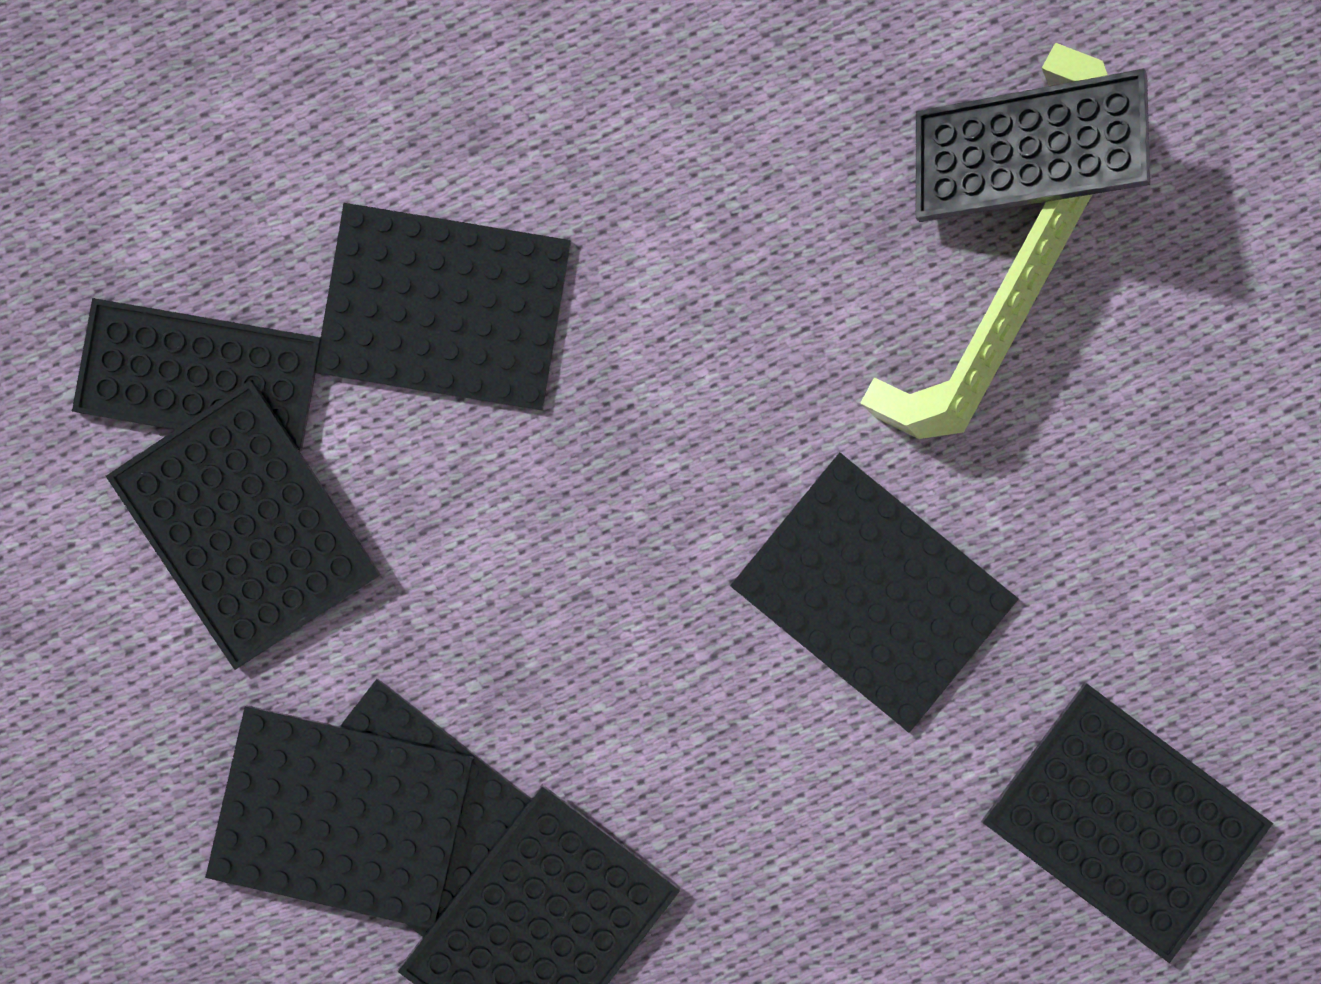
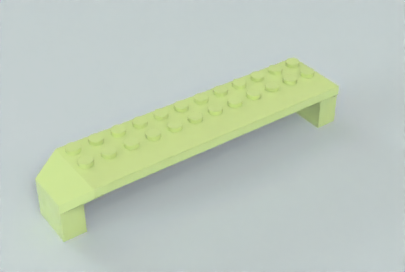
M1058 43L1054 44L1042 66V71L1049 86L1108 75L1102 60ZM1092 195L1045 203L949 381L908 394L874 378L860 404L875 418L918 439L964 433Z

